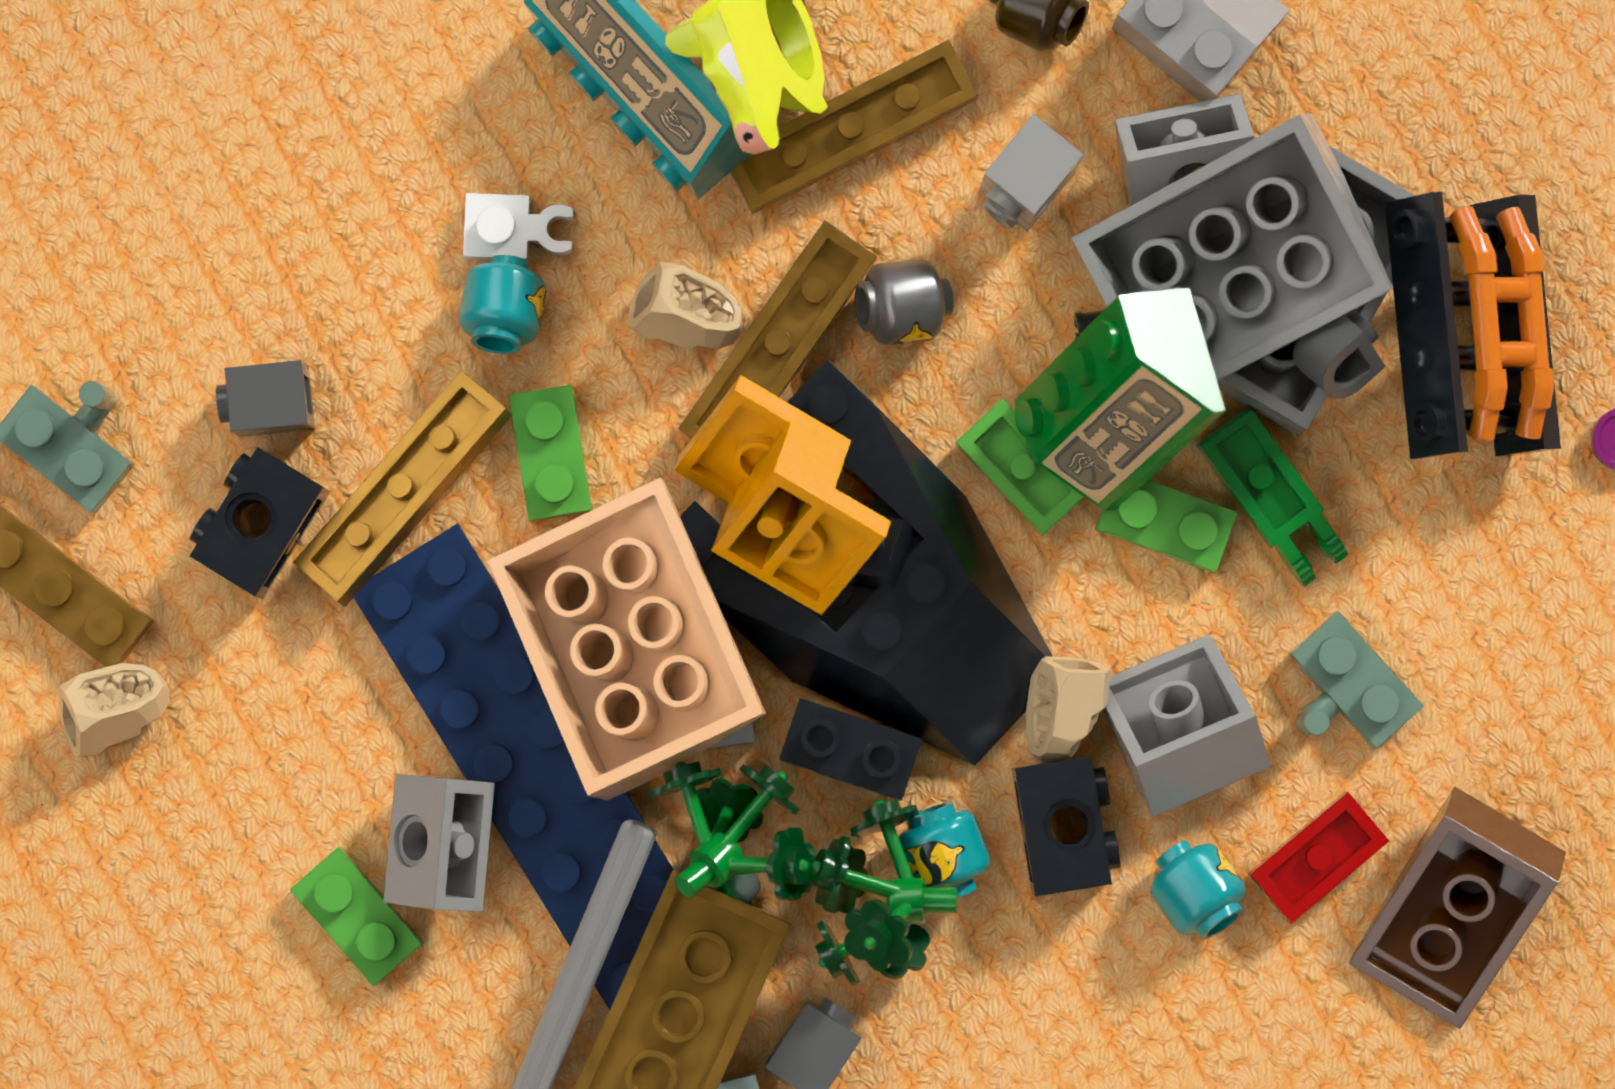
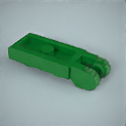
M1250 407L1196 445L1268 547H1275L1282 561L1302 586L1305 587L1316 579L1312 565L1300 553L1289 535L1303 525L1307 524L1312 535L1317 540L1319 548L1334 563L1337 564L1348 556L1344 545L1321 514L1324 508Z

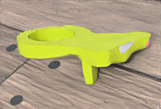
M710 0L693 10L691 18L676 25L666 34L665 44L672 53L684 57L702 58V72L729 113L736 141L743 152L758 154L775 149L779 145L777 128L779 106L791 111L822 114L828 108L822 96L825 78L821 52L812 27L813 23L802 0ZM770 23H771V25H772V27H773V29H774V32H775V34H776V36H777V39H778V41H779V43H780V47H781L782 53H781V51H780V49H779V47H778V44H777V42H776V40H775V38H774V35H773L772 30H771Z

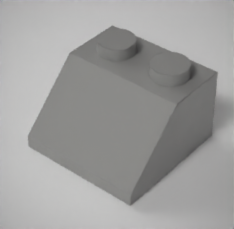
M1129 0L1118 13L1112 29L1201 102L1220 96L1289 13L1290 9L1279 0Z
M1210 634L1110 676L1108 704L1104 708V712L1129 771L1153 817L1271 767L1256 715Z

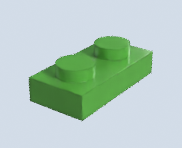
M566 385L510 394L509 401L511 413L513 414V426L529 521L592 511L573 386Z
M1003 398L955 443L1041 536L1084 498L1080 493L1031 459L1026 439L1018 432L1015 422V411Z
M1148 480L1117 509L1101 510L1095 530L1211 573H1216L1238 512Z
M337 847L290 889L294 896L373 986L377 985L424 943L390 903H383L384 896L341 847Z

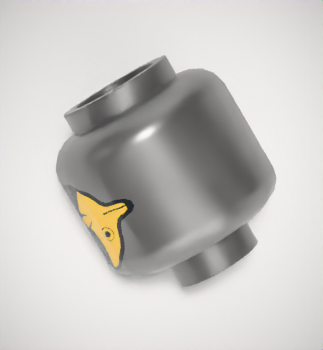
M915 259L875 264L868 271L865 281L858 282L855 290V308L859 325L863 331H870L875 340L880 344L896 345L930 341L941 331L944 317L951 316L953 312L954 299L950 282L946 278L940 279L936 269L927 260Z

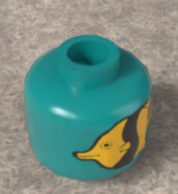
M496 255L491 258L490 263L479 264L469 270L464 281L458 323L463 331L471 336L470 341L475 347L496 354H514L520 351L521 346L531 343L536 339L541 327L547 290L541 277L528 269L529 265L525 260L512 255Z
M945 802L921 810L918 816L905 821L907 828L898 837L914 878H925L926 887H957L958 898L977 889L974 878L988 868L990 856L973 813L968 810H955L953 802Z
M1182 841L1168 849L1156 860L1160 871L1151 883L1150 893L1178 933L1187 936L1198 933L1200 938L1205 940L1227 928L1243 914L1244 909L1240 903L1246 893L1245 883L1217 846L1207 843L1192 848L1187 841Z

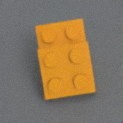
M742 375L738 377L682 451L674 469L675 472L728 502L711 551L820 615L826 611L884 541L891 523L890 520L836 489L851 442L850 439Z

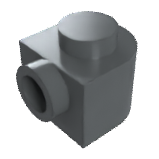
M1352 310L1346 315L1297 339L1293 350L1295 365L1329 397L1335 399L1353 395L1386 367L1372 346V343L1379 338L1377 333L1356 310Z

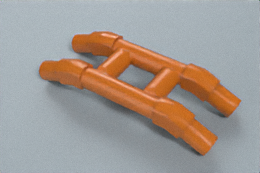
M1473 207L1459 208L1450 214L1449 219L1460 243L1458 249L1464 261L1465 276H1468L1477 371L1474 372L1475 389L1472 399L1474 409L1468 435L1485 441H1493L1495 439L1500 410L1504 409L1508 389L1507 372L1503 367H1523V371H1521L1522 387L1519 397L1521 406L1515 434L1524 438L1540 439L1546 410L1551 406L1554 391L1553 368H1549L1541 280V273L1544 272L1541 249L1535 235L1530 233L1519 207H1511L1501 211L1496 216V220L1505 239V249L1511 261L1512 276L1515 277H1495L1494 273H1497L1496 254L1488 234L1483 232ZM1497 303H1517L1521 341L1500 342Z

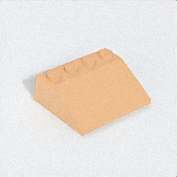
M662 478L641 486L488 560L588 796L608 801L663 775L666 771L674 769L677 762H685L766 714Z

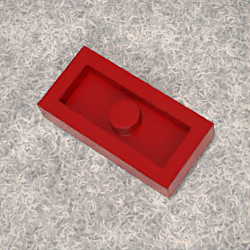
M1344 792L1247 874L1288 923L1292 924L1385 846L1389 840L1351 794Z

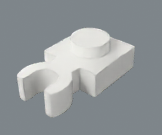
M466 193L463 257L468 260H491L496 255H512L528 262L529 244H540L545 251L553 255H568L573 252V243L571 241H556L549 236V227L554 221L559 219L574 220V209L558 204L545 208L540 214H530V196Z

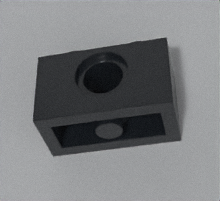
M257 447L251 457L243 453L232 466L224 481V486L230 489V492L218 511L208 508L197 522L190 536V541L196 544L190 557L251 595L264 599L330 491ZM253 503H264L271 515L269 528L261 536L248 538L240 528L241 513L247 506Z
M800 698L779 761L902 801L922 739Z
M1091 756L1011 768L1032 895L1042 896L1112 884L1110 870L1120 869L1121 864L1115 831H1103L1100 806L1110 805L1109 788L1104 767L1093 769ZM1073 806L1082 813L1085 820V829L1078 840L1067 844L1061 843L1052 835L1050 821L1053 814L1059 808Z

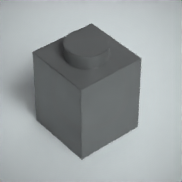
M302 360L224 368L226 384L216 386V402L220 422H230V431L239 437L315 429L309 366Z
M827 997L824 998L820 1006L807 999L766 1061L765 1068L796 1089H829L862 1039L861 1034L852 1028L857 1017Z

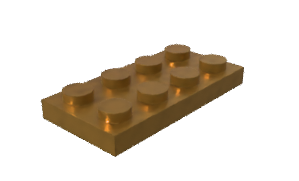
M673 870L575 1089H717L791 923L709 886H705L695 896L688 898L677 889L675 878L680 873Z

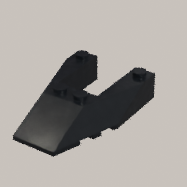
M826 360L790 398L788 403L850 439L851 442L842 469L875 498L868 508L883 517L904 519L915 530L896 588L848 583L826 611L820 615L712 552L711 550L720 524L696 501L680 515L681 521L723 617L792 682L903 733L921 738L922 742L975 766L1026 712L1031 676L1042 658L1053 655L967 497L867 396Z

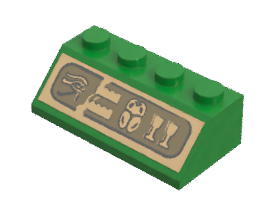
M1189 288L1118 295L1015 399L1016 426L1020 435L1026 439L1031 459L1103 511L1117 509L1226 411Z

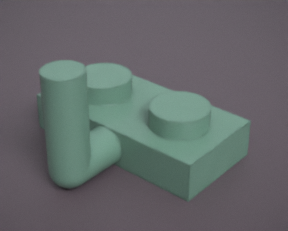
M96 381L84 383L79 390V398L83 405L73 416L37 387L30 385L0 423V442L84 508L96 514L135 465L94 433L116 403L114 392Z
M1339 611L1334 612L1288 654L1322 691V694L1297 716L1296 727L1304 735H1320L1325 733L1329 728L1330 720L1340 712L1373 749H1377L1424 707Z

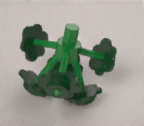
M679 761L674 769L663 773L666 784L649 791L650 798L682 791L699 842V846L690 853L691 865L675 878V885L684 896L692 898L705 886H709L753 906L751 900L757 897L761 889L760 880L755 873L767 872L769 881L775 884L774 892L779 901L798 900L802 893L810 892L812 888L810 874L816 852L811 844L805 842L804 833L801 828L790 827L776 833L773 839L774 852L768 858L744 857L741 848L737 844L747 838L750 829H757L761 826L764 818L762 811L772 798L793 815L799 813L800 810L788 800L795 789L786 781L787 776L784 772L776 773L765 765L760 773L757 774L743 764L739 770L762 789L759 793L751 786L745 784L732 786L728 780L722 778L715 779L710 788H700L696 791L695 786L709 782L713 778L722 775L720 768L703 771L699 761L689 764Z
M897 799L887 802L882 800L876 801L873 807L862 812L865 822L851 828L850 833L851 836L860 838L874 832H882L899 878L886 881L869 876L867 870L863 868L866 861L865 851L853 848L850 838L846 836L833 839L828 850H819L812 863L810 884L818 888L815 898L816 903L822 905L826 912L836 913L839 911L847 914L845 916V925L850 930L845 936L844 943L840 944L827 924L822 920L816 923L824 938L823 941L815 945L820 956L819 965L822 968H827L834 979L844 974L851 985H856L860 980L848 958L849 955L856 959L867 961L872 969L890 979L902 978L908 969L912 971L923 969L926 963L924 952L929 946L930 937L924 928L912 923H925L927 913L958 912L957 887H926L925 878L913 877L895 827L906 820L918 816L919 812L916 805L901 808ZM865 892L887 897V904L878 899H870L863 904L860 910L854 909L856 898H860Z

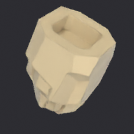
M659 261L640 281L630 304L627 326L646 339H660L689 350L695 346L714 350L732 345L741 333L742 309L737 299L721 283L683 265Z
M1045 656L1040 660L1030 679L1026 707V737L1029 751L1038 760L1050 763L1063 761L1074 755L1081 740L1090 733L1093 725L1098 721L1099 712L1108 704L1110 668L1096 661L1076 657Z
M120 663L85 672L58 686V712L64 735L74 756L98 755L110 745L140 735L142 728L158 720L170 703L169 689L164 679L154 669L139 664Z

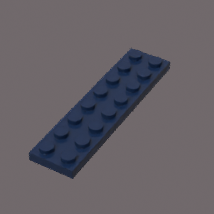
M457 523L372 576L355 595L354 600L466 780L495 783L491 820L571 947L622 823L628 819L637 820L645 823L627 792L608 801L587 795L501 591L462 527ZM656 839L594 985L609 1010L617 996L672 871H675Z

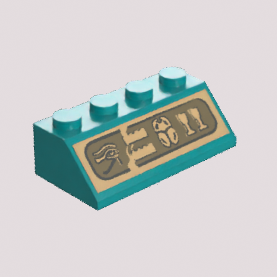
M524 0V4L534 20L527 28L532 36L552 57L561 50L575 65L569 72V75L593 102L599 96H604L617 111L610 117V120L633 146L636 147L642 140L650 146L659 156L651 164L673 190L678 192L685 185L699 200L751 154L741 150L735 138L729 113L706 76L688 57L671 52L665 44L666 33L635 0Z

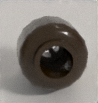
M990 0L992 4L996 5L995 21L999 31L1044 53L1056 49L1061 44L1066 47L1069 46L1080 33L1089 11V2L1086 0Z

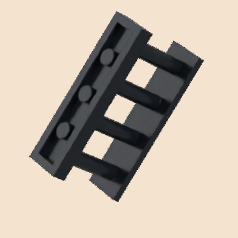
M1430 192L1385 202L1410 459L1467 452V435L1469 434L1473 409H1464L1460 371H1476L1474 345H1457L1454 307H1471L1469 282L1451 281L1447 243H1459L1449 217L1444 215L1442 192ZM1514 195L1470 205L1474 208L1482 230L1488 234L1495 250L1497 273H1494V276L1515 277L1512 276L1511 261L1505 249L1506 242L1496 216L1505 209L1519 207L1530 233L1535 235L1541 249L1536 196ZM1541 273L1549 368H1553L1544 275ZM1497 303L1500 342L1521 341L1517 303ZM1503 367L1507 372L1508 389L1504 409L1500 410L1495 439L1493 440L1495 457L1561 449L1555 384L1551 406L1546 410L1541 438H1524L1515 434L1521 406L1519 397L1522 387L1521 371H1523V367Z

